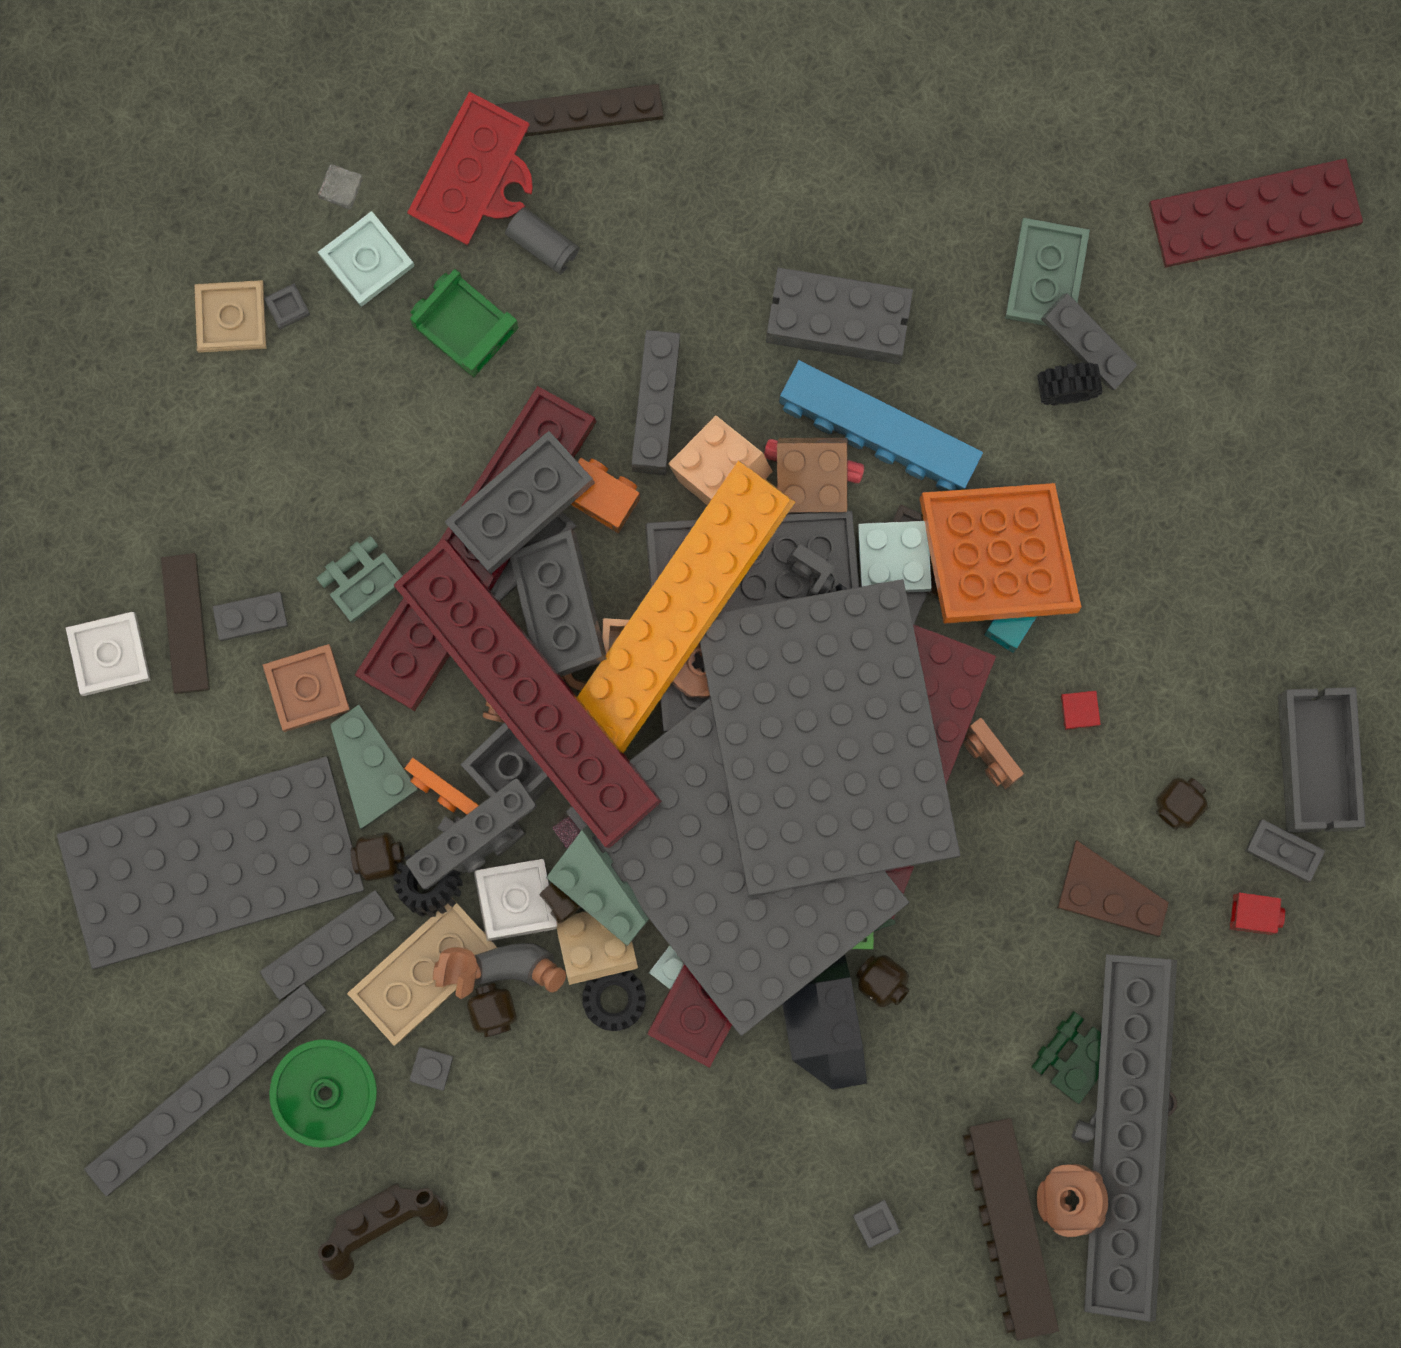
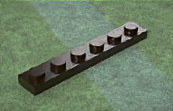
M659 84L495 104L530 123L524 137L663 119Z

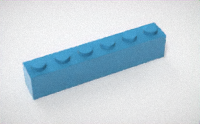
M798 360L780 395L779 403L784 405L783 411L798 419L804 415L814 420L813 425L817 429L831 434L834 430L848 438L849 445L857 449H862L863 446H866L876 451L874 456L887 464H893L896 461L906 466L905 471L909 475L923 480L926 476L936 481V487L941 491L965 490L983 454L982 451Z

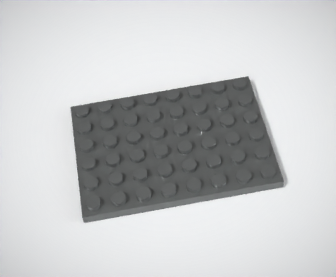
M904 579L720 612L699 644L748 897L960 857Z
M710 698L630 760L631 764L662 802L610 848H606L595 834L592 837L601 852L606 851L612 859L613 863L611 866L621 881L627 882L632 888L644 913L740 1036H743L910 903L885 871L748 897ZM573 807L566 811L580 831L587 826Z

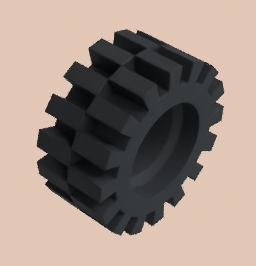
M1084 362L1073 365V363H1070L1067 366H1055L1054 369L1048 368L1037 375L1041 403H1044V405L1051 404V406H1056L1058 404L1079 403V401L1097 398L1103 392L1098 364L1090 362L1084 364Z
M408 854L405 859L408 860L411 856ZM399 863L397 869L401 874H394V880L397 882L394 885V890L399 894L397 895L398 898L413 913L416 912L422 917H425V913L429 917H436L435 910L444 914L447 912L444 907L447 903L451 907L456 904L452 899L453 895L457 897L461 895V891L457 886H463V880L459 877L461 873L456 870L442 878L438 885L426 894H421L417 891L418 881L407 865L404 866Z
M630 971L588 980L582 994V1004L587 1017L596 1026L604 1030L620 1031L629 1028L639 1020L645 1009L646 995L644 987L639 978ZM612 985L622 987L628 995L627 1006L618 1013L607 1012L600 1002L603 990Z

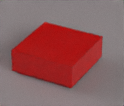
M1096 691L1061 695L1065 730L1101 725Z

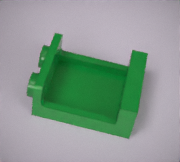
M454 269L449 275L444 273L436 281L433 287L435 291L427 300L422 298L415 304L411 310L412 316L410 320L412 326L474 378L519 327L517 320L508 312L504 314L468 284L461 277V273L458 270Z

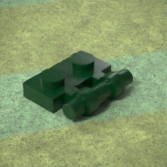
M1073 1011L1066 1021L1062 1020L1056 1027L1058 1032L1046 1047L1043 1045L1037 1052L1039 1057L1031 1068L1042 1076L1051 1065L1058 1072L1050 1083L1075 1103L1080 1104L1099 1079L1101 1032L1093 1026L1085 1036H1082L1077 1029L1084 1019ZM1070 1040L1077 1047L1064 1062L1057 1055Z

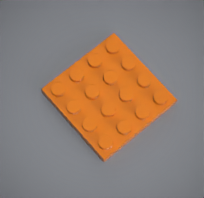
M1055 483L923 492L921 494L920 504L925 521L944 624L1073 614L1080 611L1081 602Z

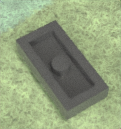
M281 592L212 607L220 641L288 627Z
M1261 819L1245 852L1309 883L1325 850Z

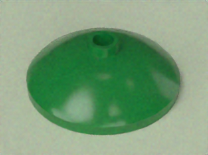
M314 1040L297 1046L280 1061L271 1079L269 1091L270 1105L279 1126L294 1140L312 1147L337 1146L358 1135L371 1119L377 1101L376 1079L367 1060L351 1046L334 1040ZM325 1086L331 1088L333 1093L332 1097L326 1101L320 1097V1090Z

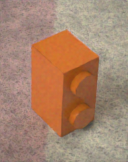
M580 458L578 463L593 478L595 484L571 505L619 534L640 500V493L636 491L637 485L625 477L620 476L619 479H616L606 473L608 468L595 459L591 458L588 462Z

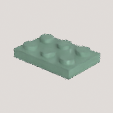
M1028 218L1022 219L1005 319L1047 326L1041 318L1063 294L1068 293L1078 303L1089 229Z

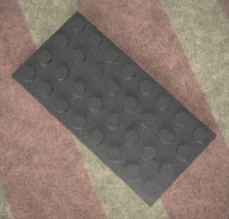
M327 756L57 834L92 969H98L365 891L361 874H356L352 867L350 854L353 845Z

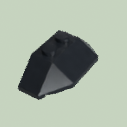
M843 955L782 1004L792 1061L832 1090L867 1084L863 1044L851 976L846 956Z

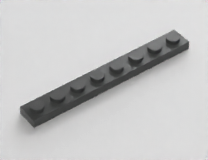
M306 984L300 986L84 1168L85 1172L106 1197L109 1196L326 1013L325 1007Z

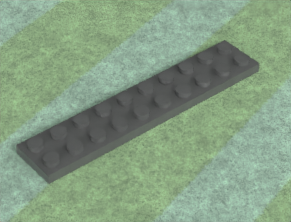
M1106 954L1093 1171L1100 1173L1108 1194V1210L1105 1215L1104 1224L1089 1233L1084 1312L1148 1322L1156 1321L1177 960Z

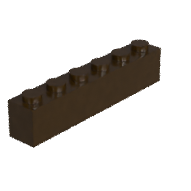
M1004 1118L967 1126L968 1134L962 1135L966 1155H973L976 1169L970 1170L971 1181L975 1192L981 1190L984 1205L978 1206V1212L982 1227L989 1226L992 1240L986 1241V1248L990 1262L996 1261L999 1276L994 1277V1284L998 1298L1004 1297L1007 1311L1002 1312L1006 1334L1012 1333L1013 1338L1019 1341L1059 1332L1012 1119Z

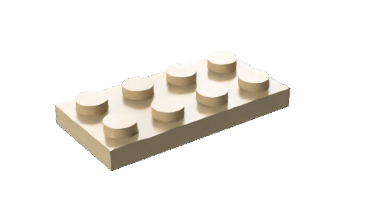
M457 902L453 907L447 903L444 906L447 912L444 914L437 911L436 917H431L347 993L394 1046L401 1042L456 991L457 984L435 987L436 980L432 979L435 963L439 961L441 952L451 947L468 949L476 955L497 948L492 941H487L486 934Z

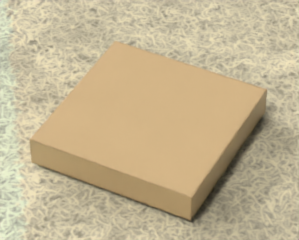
M263 280L195 284L198 353L267 349Z

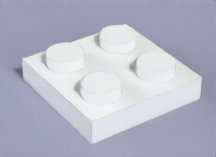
M135 612L66 627L80 695H91L151 680Z
M544 859L475 870L474 877L487 941L555 930L557 928V922L550 914L551 908L539 895L549 886Z

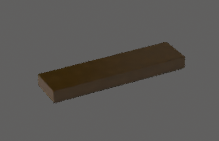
M192 553L161 557L174 693L183 694L210 690L197 555Z

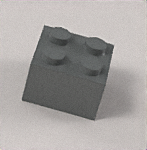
M505 723L460 764L490 797L514 779H518L522 782L533 800L536 801L554 784Z

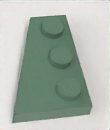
M357 705L330 724L359 827L362 830L416 793L418 788L410 782L411 778L360 705Z
M587 825L581 830L546 878L628 946L648 922L649 918L642 910L632 888L627 882L621 881L612 868L611 864L613 861L606 851L602 853L592 839L594 833Z

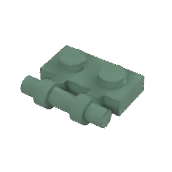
M371 536L360 544L358 541L349 547L350 552L336 563L331 561L325 566L327 570L316 577L323 588H326L333 581L339 584L340 587L332 592L330 596L351 623H354L395 591L394 584L403 576L385 553H382L375 560L371 559L368 554L378 547V544ZM360 561L364 568L348 580L344 573Z

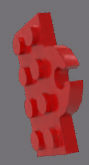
M469 91L407 214L467 246L483 216L497 220L511 218L526 206L520 201H508L504 196V190L509 184L516 183L523 188L526 194L532 195L531 173L525 162L515 155L530 123Z

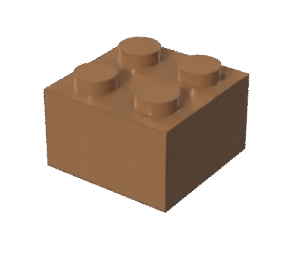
M848 438L778 439L777 488L795 501L789 512H847Z

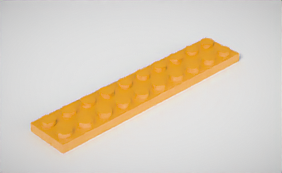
M737 461L606 654L607 659L601 661L577 696L622 753L625 752L795 504L793 499L740 461Z

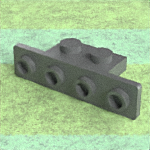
M514 779L406 861V865L423 889H429L453 870L462 873H472L485 864L484 858L493 851L500 852L512 844L514 841L512 837L520 832L515 823L533 811L537 804L522 782Z

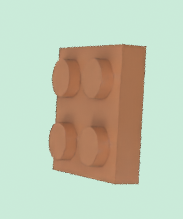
M330 644L263 664L282 731L287 732L350 711Z
M982 718L969 726L965 736L967 740L963 742L966 749L975 759L979 756L988 766L985 769L988 778L996 787L1002 784L1006 790L1021 778L1024 773Z

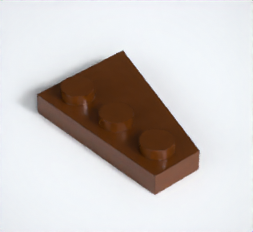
M1076 840L1057 908L1160 937L1169 902Z

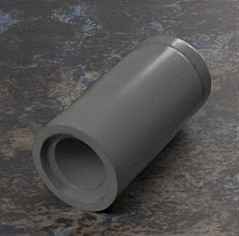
M523 207L513 217L505 231L506 236L559 275L564 273L568 268L565 266L569 260L573 261L580 249L579 246L526 207Z

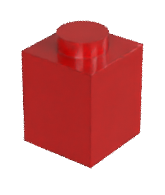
M1246 893L1234 894L1230 929L1267 935L1277 934L1278 928H1283L1285 921V908L1280 907L1281 898Z

